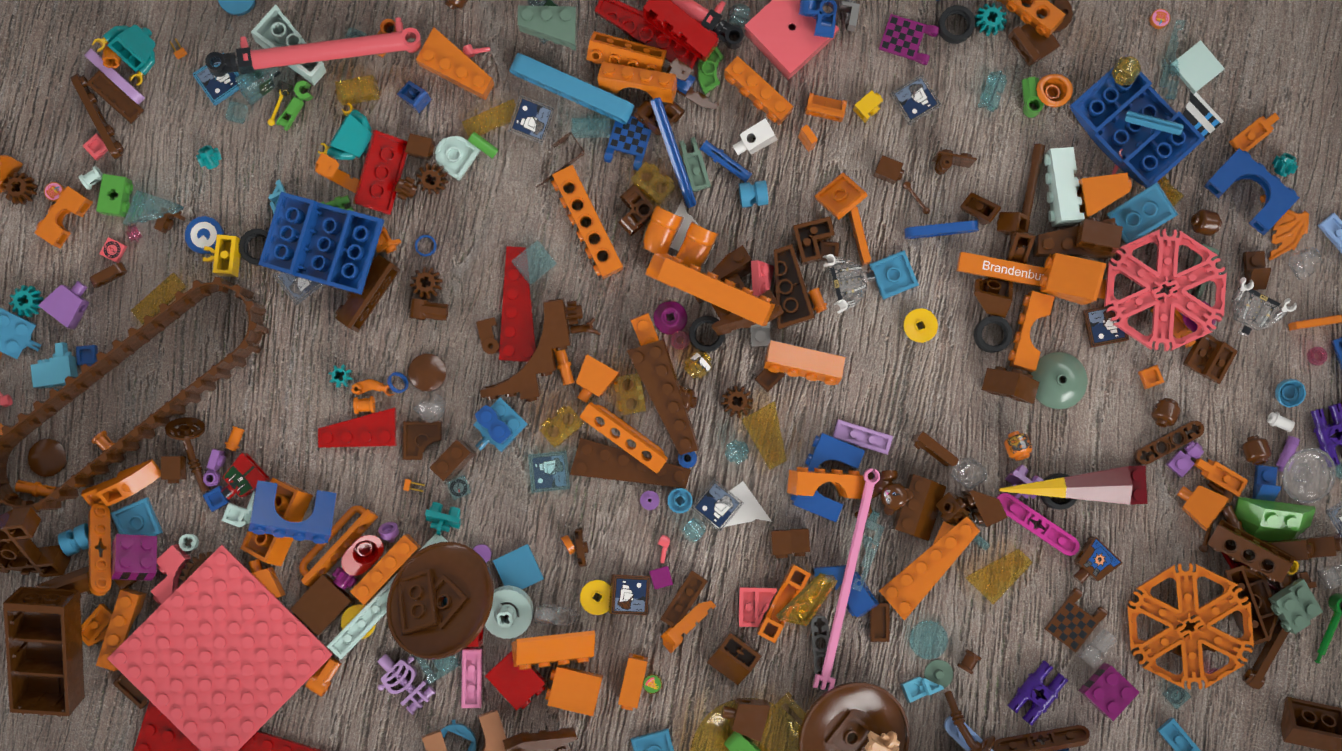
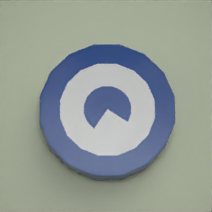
M207 216L197 217L187 225L185 241L194 252L203 255L211 254L210 251L204 250V246L215 249L217 235H224V230L220 223L213 218Z

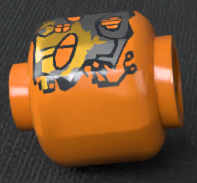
M1019 431L1008 434L1009 438L1004 441V445L1009 458L1015 459V461L1028 458L1032 452V446L1027 434L1019 433Z

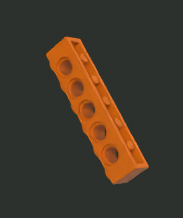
M573 165L552 174L554 180L551 183L555 191H560L562 197L559 199L563 207H568L571 213L568 215L571 224H576L579 229L576 234L580 242H585L587 248L584 250L589 259L593 258L596 264L593 268L597 276L601 275L605 279L623 270V265ZM572 185L575 189L572 193H566L564 191L565 187ZM581 202L583 207L580 210H574L573 204ZM583 219H590L591 225L583 227L581 222ZM596 235L600 238V241L597 244H591L589 242L590 237ZM605 252L608 254V259L600 261L598 260V255Z

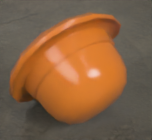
M1049 74L1039 80L1036 91L1042 103L1054 108L1060 107L1070 100L1073 87L1072 83L1065 76Z

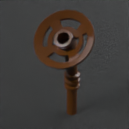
M192 417L174 419L165 426V433L170 438L183 441L189 460L188 465L192 469L191 473H194L201 493L208 492L209 488L203 482L201 471L203 468L200 467L201 463H198L199 459H196L190 440L201 436L205 432V424L203 421Z
M952 691L945 692L953 724L959 729L967 745L970 747V751H990L996 738L991 735L980 743L978 741L975 742L964 724L965 719L961 715L962 711L957 707Z

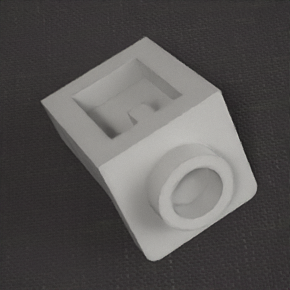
M853 0L841 1L839 8L840 11L847 12L845 24H848V31H855L860 4Z
M770 322L766 326L755 324L750 327L751 347H765L769 345Z

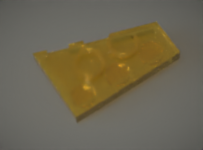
M775 401L741 420L769 470L787 461Z
M1015 549L964 578L994 605L1033 562L1022 551Z
M820 573L776 617L780 621L807 626L838 581L834 576Z

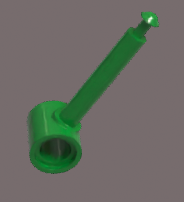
M1334 593L1328 600V605L1334 613L1317 651L1319 653L1317 659L1314 660L1318 664L1321 663L1322 655L1325 656L1341 619L1342 608H1340V603L1342 601V593Z

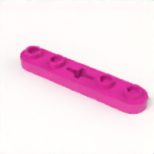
M1001 493L996 496L1009 518L1062 554L1073 556L1079 551L1080 544L1075 537L1011 494ZM1030 518L1034 521L1040 520L1039 524L1042 527H1044L1045 530L1041 528L1034 529V524L1028 519Z

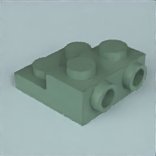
M1302 578L1297 579L1269 598L1272 611L1282 621L1280 622L1282 628L1286 632L1297 634L1311 624L1310 620L1323 612L1307 583Z

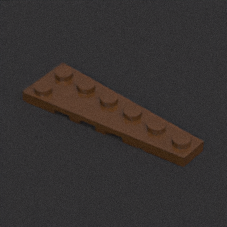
M661 339L628 349L627 353L678 453L682 455L699 450L665 340Z
M580 438L570 475L686 488L691 470L665 462L660 471L655 473L625 450Z

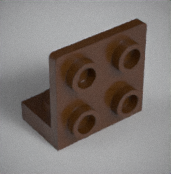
M1025 24L1022 27L1018 26L1008 35V38L1028 67L1060 46L1053 34L1048 38L1044 35L1041 36L1030 24Z

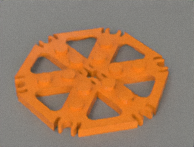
M1178 563V572L1175 571L1174 564L1136 587V589L1143 592L1142 594L1133 591V594L1138 596L1139 599L1136 602L1128 601L1135 608L1127 605L1130 650L1139 647L1132 654L1133 656L1137 654L1143 655V658L1138 661L1140 665L1148 661L1142 668L1184 688V682L1187 681V688L1191 689V683L1195 681L1198 683V688L1202 689L1201 681L1204 680V688L1206 689L1245 665L1238 661L1239 658L1244 662L1248 661L1246 657L1242 656L1243 651L1253 652L1250 647L1245 646V644L1254 647L1251 602L1248 601L1246 604H1242L1249 598L1247 596L1238 598L1237 594L1242 591L1241 587H1237L1232 591L1238 584L1198 564H1195V571H1193L1192 563H1189L1187 571H1183L1181 563ZM1199 577H1206L1222 585L1224 591L1218 597L1199 607L1197 579ZM1167 578H1173L1176 581L1178 609L1153 597L1150 593L1151 588ZM1234 611H1240L1243 618L1244 633L1242 637L1236 638L1211 625ZM1139 614H1144L1168 627L1147 640H1140L1137 635L1136 618ZM1187 621L1195 623L1193 631L1190 629L1183 630L1186 627ZM1181 644L1183 670L1180 674H1173L1156 664L1157 658ZM1202 644L1228 656L1229 663L1211 674L1206 673L1203 666Z

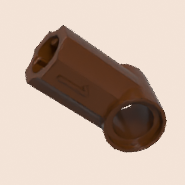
M416 298L411 299L409 318L447 321L449 313L448 304L433 303Z

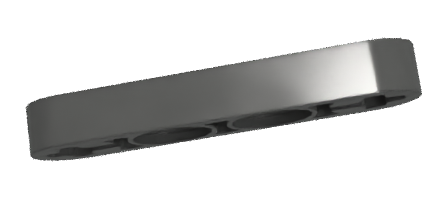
M820 614L814 615L810 620L814 676L815 673L818 674V671H822V668L817 665V660L820 657H825L830 638L828 620ZM817 618L824 622V625H821V631H826L825 635H814V632H818V627L814 625V622H817ZM820 637L826 640L824 648H818L815 644L816 640ZM829 683L826 684L825 690H822V689H820V690H821V691H828V685H829Z

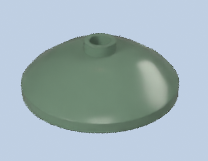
M1054 352L1041 357L1036 371L1030 373L1034 380L1040 382L1036 399L1044 406L1052 409H1066L1077 404L1087 389L1088 378L1084 366L1077 358L1068 353ZM1061 376L1065 378L1064 383L1059 381Z

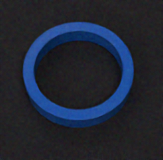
M422 235L415 242V249L421 256L428 257L436 251V241L429 235ZM423 238H430L434 242V248L428 254H423L418 250V242Z
M394 372L387 379L389 388L396 393H403L408 388V380L402 373ZM392 376L402 378L405 384L404 389L399 390L392 385Z

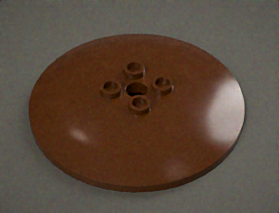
M457 542L435 543L421 549L410 557L395 576L387 599V622L390 632L398 645L409 654L430 660L446 658L466 648L483 629L492 608L494 585L487 563L475 550ZM431 568L435 578L436 607L439 610L440 620H438V626L402 635L397 582L403 577ZM408 581L400 582L402 593ZM447 598V604L441 607L442 600Z
M867 682L844 683L825 692L810 707L800 728L798 750L866 751L865 746L869 742L867 735L870 731L879 736L882 733L887 734L893 731L897 734V740L900 741L899 751H908L910 741L908 719L898 700L880 686ZM854 733V740L847 742L848 735Z

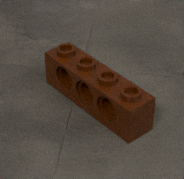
M1222 519L1208 542V545L1213 550L1223 552L1229 555L1232 560L1248 565V568L1252 571L1265 574L1273 582L1278 581L1282 583L1295 560V557ZM1227 540L1235 541L1236 546L1229 545ZM1250 549L1255 555H1248L1245 550ZM1269 559L1274 565H1267L1264 560Z

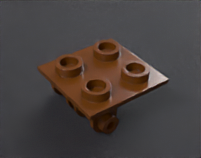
M947 149L939 151L932 159V161L936 162L935 172L939 175H943L951 165L970 168L977 160L971 154H953V151Z

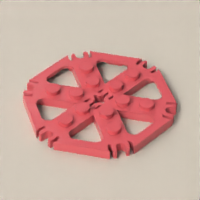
M1159 229L1121 246L1115 252L1119 256V260L1116 261L1111 258L1109 260L1110 263L1107 264L1104 307L1107 305L1112 306L1107 308L1106 313L1114 311L1116 315L1110 321H1116L1117 319L1120 321L1113 325L1150 350L1152 349L1153 342V349L1155 351L1158 350V345L1161 343L1164 345V351L1166 352L1170 346V351L1188 344L1212 333L1213 331L1210 330L1217 328L1212 324V320L1220 322L1222 321L1221 317H1224L1227 272L1219 275V273L1225 270V267L1217 269L1215 266L1221 259L1217 258L1212 261L1211 259L1217 257V254L1180 230L1178 231V238H1176L1177 230H1173L1172 236L1169 237L1166 235V229L1162 230L1160 236ZM1148 243L1156 244V271L1132 256L1133 250ZM1184 245L1201 256L1202 262L1177 274L1179 246ZM1123 274L1144 289L1120 300L1114 297L1115 276ZM1208 281L1214 282L1216 285L1214 306L1209 307L1187 291ZM1162 285H1164V287H1171L1174 285V287H1172L1168 291V295L1165 292L1156 294L1161 291V289L1163 288ZM1153 306L1152 332L1149 336H1145L1129 326L1127 320L1130 316ZM1175 309L1197 324L1195 332L1179 339L1173 336Z

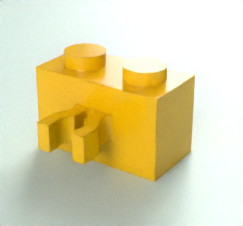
M217 235L215 249L204 246L205 251H210L214 254V256L208 258L203 257L204 262L214 261L212 273L227 277L239 276L241 258L239 252L240 238Z

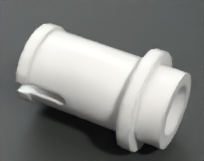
M1278 412L1270 413L1267 419L1270 426H1277L1287 432H1291L1295 425L1294 421L1280 416Z

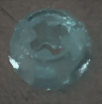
M742 3L734 4L729 12L730 23L740 28L745 27V24L751 19L750 8Z
M692 518L682 529L685 539L690 542H697L706 532V526L700 519Z

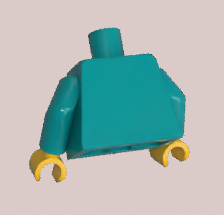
M135 24L131 27L127 25L114 26L103 35L102 39L97 38L92 43L94 45L98 42L102 45L97 50V52H100L104 49L105 43L109 42L107 46L135 72L139 70L137 74L130 75L128 78L129 81H132L134 76L137 77L138 82L135 86L143 82L142 76L146 75L155 64V52L153 49L156 44L150 38L152 32L146 27L141 29Z
M347 103L350 110L344 111L342 109L346 115L344 121L329 143V146L325 143L320 144L325 147V151H318V153H323L338 160H353L356 157L360 158L363 152L367 154L372 136V128L366 116L354 109L350 103Z

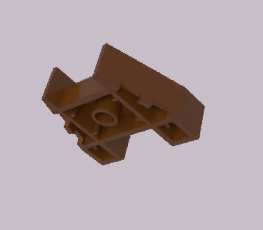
M742 245L727 254L713 269L712 273L719 275V280L725 281V279L736 283L735 287L742 289L746 286L741 278L751 273L752 259ZM770 289L762 294L771 298V303L775 304L768 321L770 322L783 314L784 311ZM694 296L699 304L705 301ZM711 303L720 318L719 321L711 325L718 336L731 333L732 330L750 328L756 324Z
M32 507L16 508L0 515V572L9 573L10 570L21 571V575H29L32 572L39 573V577L64 575L71 556L65 555L60 545L38 548L30 539L33 538L41 522V518Z
M574 727L560 728L556 731L541 730L537 733L521 732L503 740L505 751H571L569 743L577 740L578 737Z

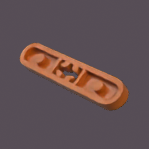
M95 504L91 507L88 514L89 589L92 594L103 596L111 588L110 509L104 504ZM99 541H101V542H100L101 549H104V550L102 551L100 557H99V550L96 549L97 546H98V544H99Z

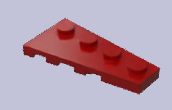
M396 408L318 428V448L396 446Z

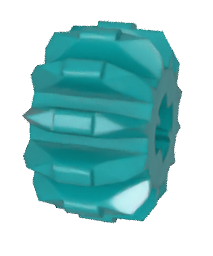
M992 3L991 6L984 4L983 8L977 10L978 14L974 18L977 21L975 27H981L979 33L986 31V36H989L992 32L995 36L998 31L1004 29L1003 25L1007 23V19L1004 18L1006 12H1000L1002 6H999L997 9L995 8V3ZM990 17V19L992 18L994 21L991 22V20L989 21L987 18Z
M21 285V289H14L16 294L10 295L13 301L9 302L11 306H14L12 311L18 313L20 317L26 315V317L31 318L33 314L38 315L39 304L44 300L43 297H40L42 292L36 290L34 286L28 287L26 285Z

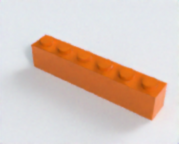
M676 256L665 258L657 278L658 280L761 326L767 325L775 307V304L771 303V298L762 294L760 297L753 295V290L746 287L742 289L735 287V282L725 279V281L719 280V275L710 271L707 274L700 271L701 267L690 264V266L683 264L684 260Z

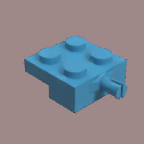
M0 307V352L15 359H18L20 353L26 347L38 352L42 344L31 340V334L36 324Z
M500 397L491 407L499 414L500 420L511 428L513 436L504 444L497 443L489 435L488 429L476 421L473 425L481 432L483 437L475 445L480 451L490 443L503 452L528 425Z

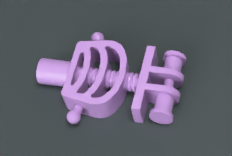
M385 654L377 661L387 672L381 677L383 684L378 686V690L381 691L386 687L391 694H398L407 690L409 695L400 704L404 706L411 699L413 703L407 706L406 709L413 715L418 708L421 709L423 707L422 702H428L429 697L435 694L436 691L431 686H428V689L424 692L421 690L428 683L426 679L417 688L412 685L417 675L416 668L410 664L414 661L413 656H409L407 661L402 658L395 664ZM404 666H405L406 670H405L404 674L402 675L401 671H402V669H403ZM411 671V679L408 681L406 676ZM396 678V682H389L391 679ZM399 683L401 684V686L403 685V688L401 689L393 688ZM416 693L421 697L419 700L415 697Z

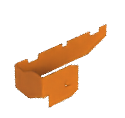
M321 153L316 162L315 172L356 193L359 180L355 177L351 179V175L338 169L339 163L337 160Z
M712 601L699 603L673 628L667 629L660 636L663 639L665 648L670 653L674 652L683 641L681 635L683 633L687 635L696 626L695 623H699L708 615L707 611L710 608L714 609L716 605Z

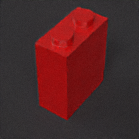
M512 651L485 675L516 711L520 707L522 709L527 707L532 702L530 698L534 694L538 696L546 689L544 685L547 681L533 665H531L530 669L519 670V666L514 667Z

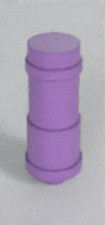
M1288 436L1283 451L1276 463V466L1279 467L1278 471L1290 470L1293 456L1299 445L1300 440L1298 438Z

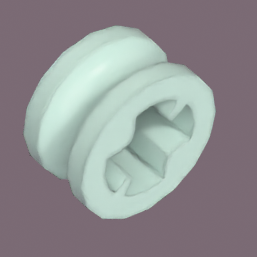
M185 534L179 539V547L183 551H193L198 547L199 540L194 534ZM186 538L193 540L191 542V547L185 546V543L187 542Z

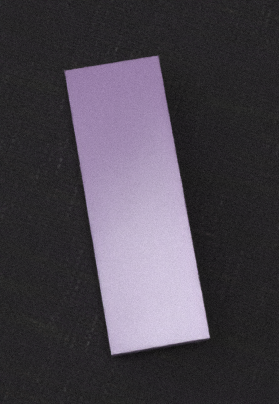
M839 419L832 436L838 440L888 455L893 439L891 435Z

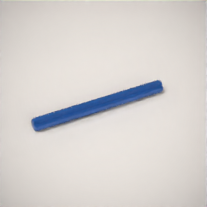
M660 97L652 99L651 105L687 208L694 207L697 203Z

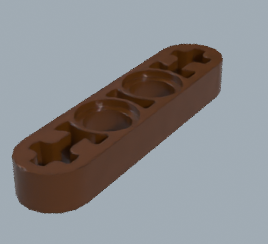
M1195 420L1189 421L1138 448L1134 453L1135 461L1142 465L1150 464L1199 438L1204 433L1203 424ZM1192 425L1198 427L1196 433H1185V431L1192 429ZM1175 433H1179L1182 436V441L1179 444L1173 441ZM1158 442L1165 444V450L1162 453L1156 449ZM1152 451L1154 453L1146 456L1147 460L1140 459V456H1142L1141 452L1148 453Z

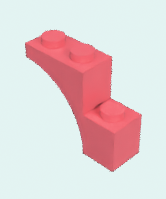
M179 544L172 545L157 559V568L163 574L168 575L150 591L154 595L153 599L159 605L179 588L181 570L185 567L186 562L191 559L179 547Z

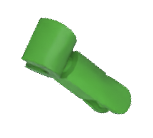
M299 81L295 84L294 92L297 97L293 96L286 109L277 119L276 125L283 126L286 131L291 128L295 118L304 106L303 100L309 101L313 98L309 93L303 94L304 89L311 87L308 82ZM287 114L291 116L289 120L285 119Z

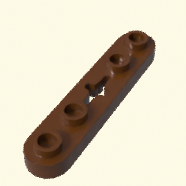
M78 73L71 76V81L109 153L114 159L122 157L124 148L119 141H116L114 129L110 124H107L96 103L98 102L96 95L92 91L90 92L86 84L88 80L84 75L80 76Z
M1074 725L1000 738L995 741L993 751H1055L1083 746L1089 742L1090 731L1085 726ZM1042 739V741L1045 742V744L1041 745V743L1038 742V740Z

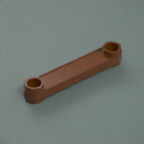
M1280 619L1272 632L1271 640L1266 642L1253 667L1248 669L1243 676V682L1253 689L1259 690L1264 685L1266 680L1265 674L1289 632L1282 628L1280 624L1282 621Z

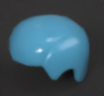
M1285 379L1275 389L1277 401L1287 408L1298 406L1304 401L1306 396L1305 386L1296 379Z

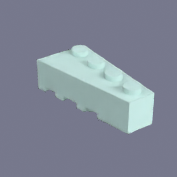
M276 4L251 31L255 42L264 49L306 43ZM322 61L288 65V67L314 86L326 73Z
M1051 148L1044 155V165L1047 166L1045 182L1049 185L1047 202L1050 203L1051 210L1048 213L1049 222H1052V227L1075 226L1083 221L1085 216L1084 213H1080L1082 198L1077 196L1080 185L1079 179L1074 177L1077 171L1074 148Z

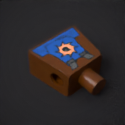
M1090 536L1074 559V563L1080 569L1073 577L1081 584L1088 577L1093 581H1100L1123 562L1097 537Z

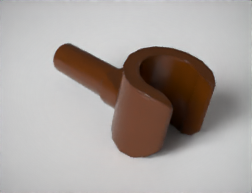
M1211 481L1207 484L1218 493L1229 498L1228 503H1231L1233 494L1230 491L1219 488Z

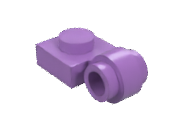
M1191 441L1184 447L1186 450L1185 454L1178 450L1166 465L1182 478L1195 464L1191 458L1198 459L1204 453L1203 447L1197 442Z
M212 449L206 467L208 470L203 476V482L207 486H216L220 483L221 477L217 470H220V467H223L225 463V451Z

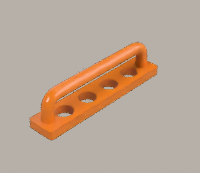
M590 402L580 415L583 421L655 473H658L668 460V457L665 456L664 451L605 407ZM596 417L603 418L605 424H598L596 421ZM612 428L618 429L620 436H615L612 433ZM627 440H633L636 443V447H630ZM643 451L650 452L652 458H645L643 455Z
M359 505L348 509L332 527L329 541L354 514L359 513L361 516L310 571H308L307 565L327 543L316 544L299 565L300 573L303 576L301 582L311 587L322 574H326L343 556L353 541L360 537L378 518L377 514Z

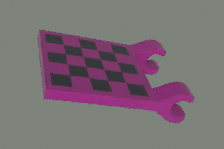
M891 14L879 50L927 65L930 56L917 52L924 33L931 37H937L939 27Z

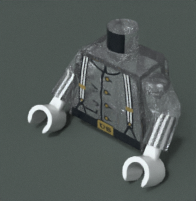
M832 254L823 256L822 258L828 260V263L823 264V266H830L828 273L836 300L834 306H840V310L837 311L839 314L860 302L864 297V292L867 290L866 283L875 281L874 271L862 272L860 264H856L855 261L844 257H837Z
M1245 277L1240 279L1241 287H1238L1231 299L1232 312L1234 313L1233 319L1242 323L1238 333L1249 337L1252 329L1257 331L1268 329L1287 315V311L1292 312L1297 307L1296 303L1291 307L1287 306L1291 301L1290 298L1285 299L1284 306L1280 307L1281 303L1253 290L1254 282L1252 279L1249 284L1244 285L1246 282Z

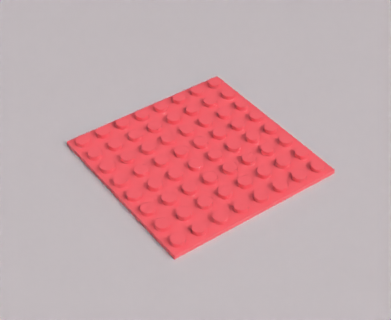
M221 545L107 659L200 751H238L333 653L235 556Z

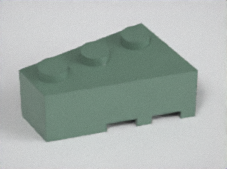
M518 6V27L520 32L552 41L558 45H564L576 51V7Z

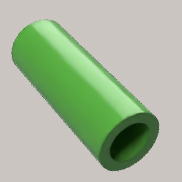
M473 132L467 140L492 159L499 150L476 132Z

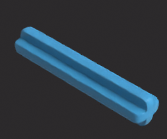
M1128 111L1125 117L1126 122L1176 135H1181L1184 127L1180 123L1133 111Z

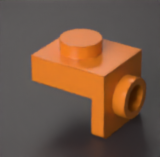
M382 227L376 251L377 253H391L397 249L396 246L401 243V240H391L386 228Z

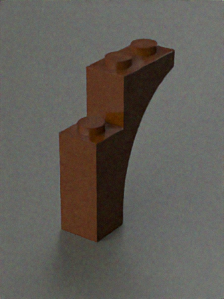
M1340 533L1266 542L1295 557L1294 561L1338 556L1342 553V537L1340 538ZM1265 559V560H1264L1265 563H1271V562H1272V561L1269 560V559Z

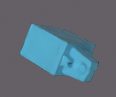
M64 342L55 343L53 358L38 360V364L30 365L33 388L43 389L66 385L65 378L68 376H78L76 357L72 356L71 352H68L67 343Z

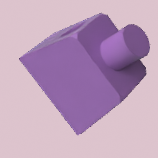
M77 281L72 289L68 286L60 285L39 304V307L67 328L75 330L89 305V302L81 296L88 287L80 281Z

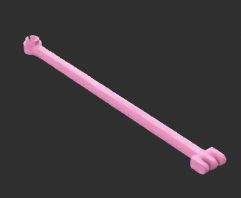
M872 468L867 469L863 475L866 482L821 675L815 673L813 688H818L819 681H822L820 686L822 690H825L827 683H829L828 690L834 688L836 679L830 676L874 486L880 480V473ZM870 472L874 474V477L871 480L868 478V474Z

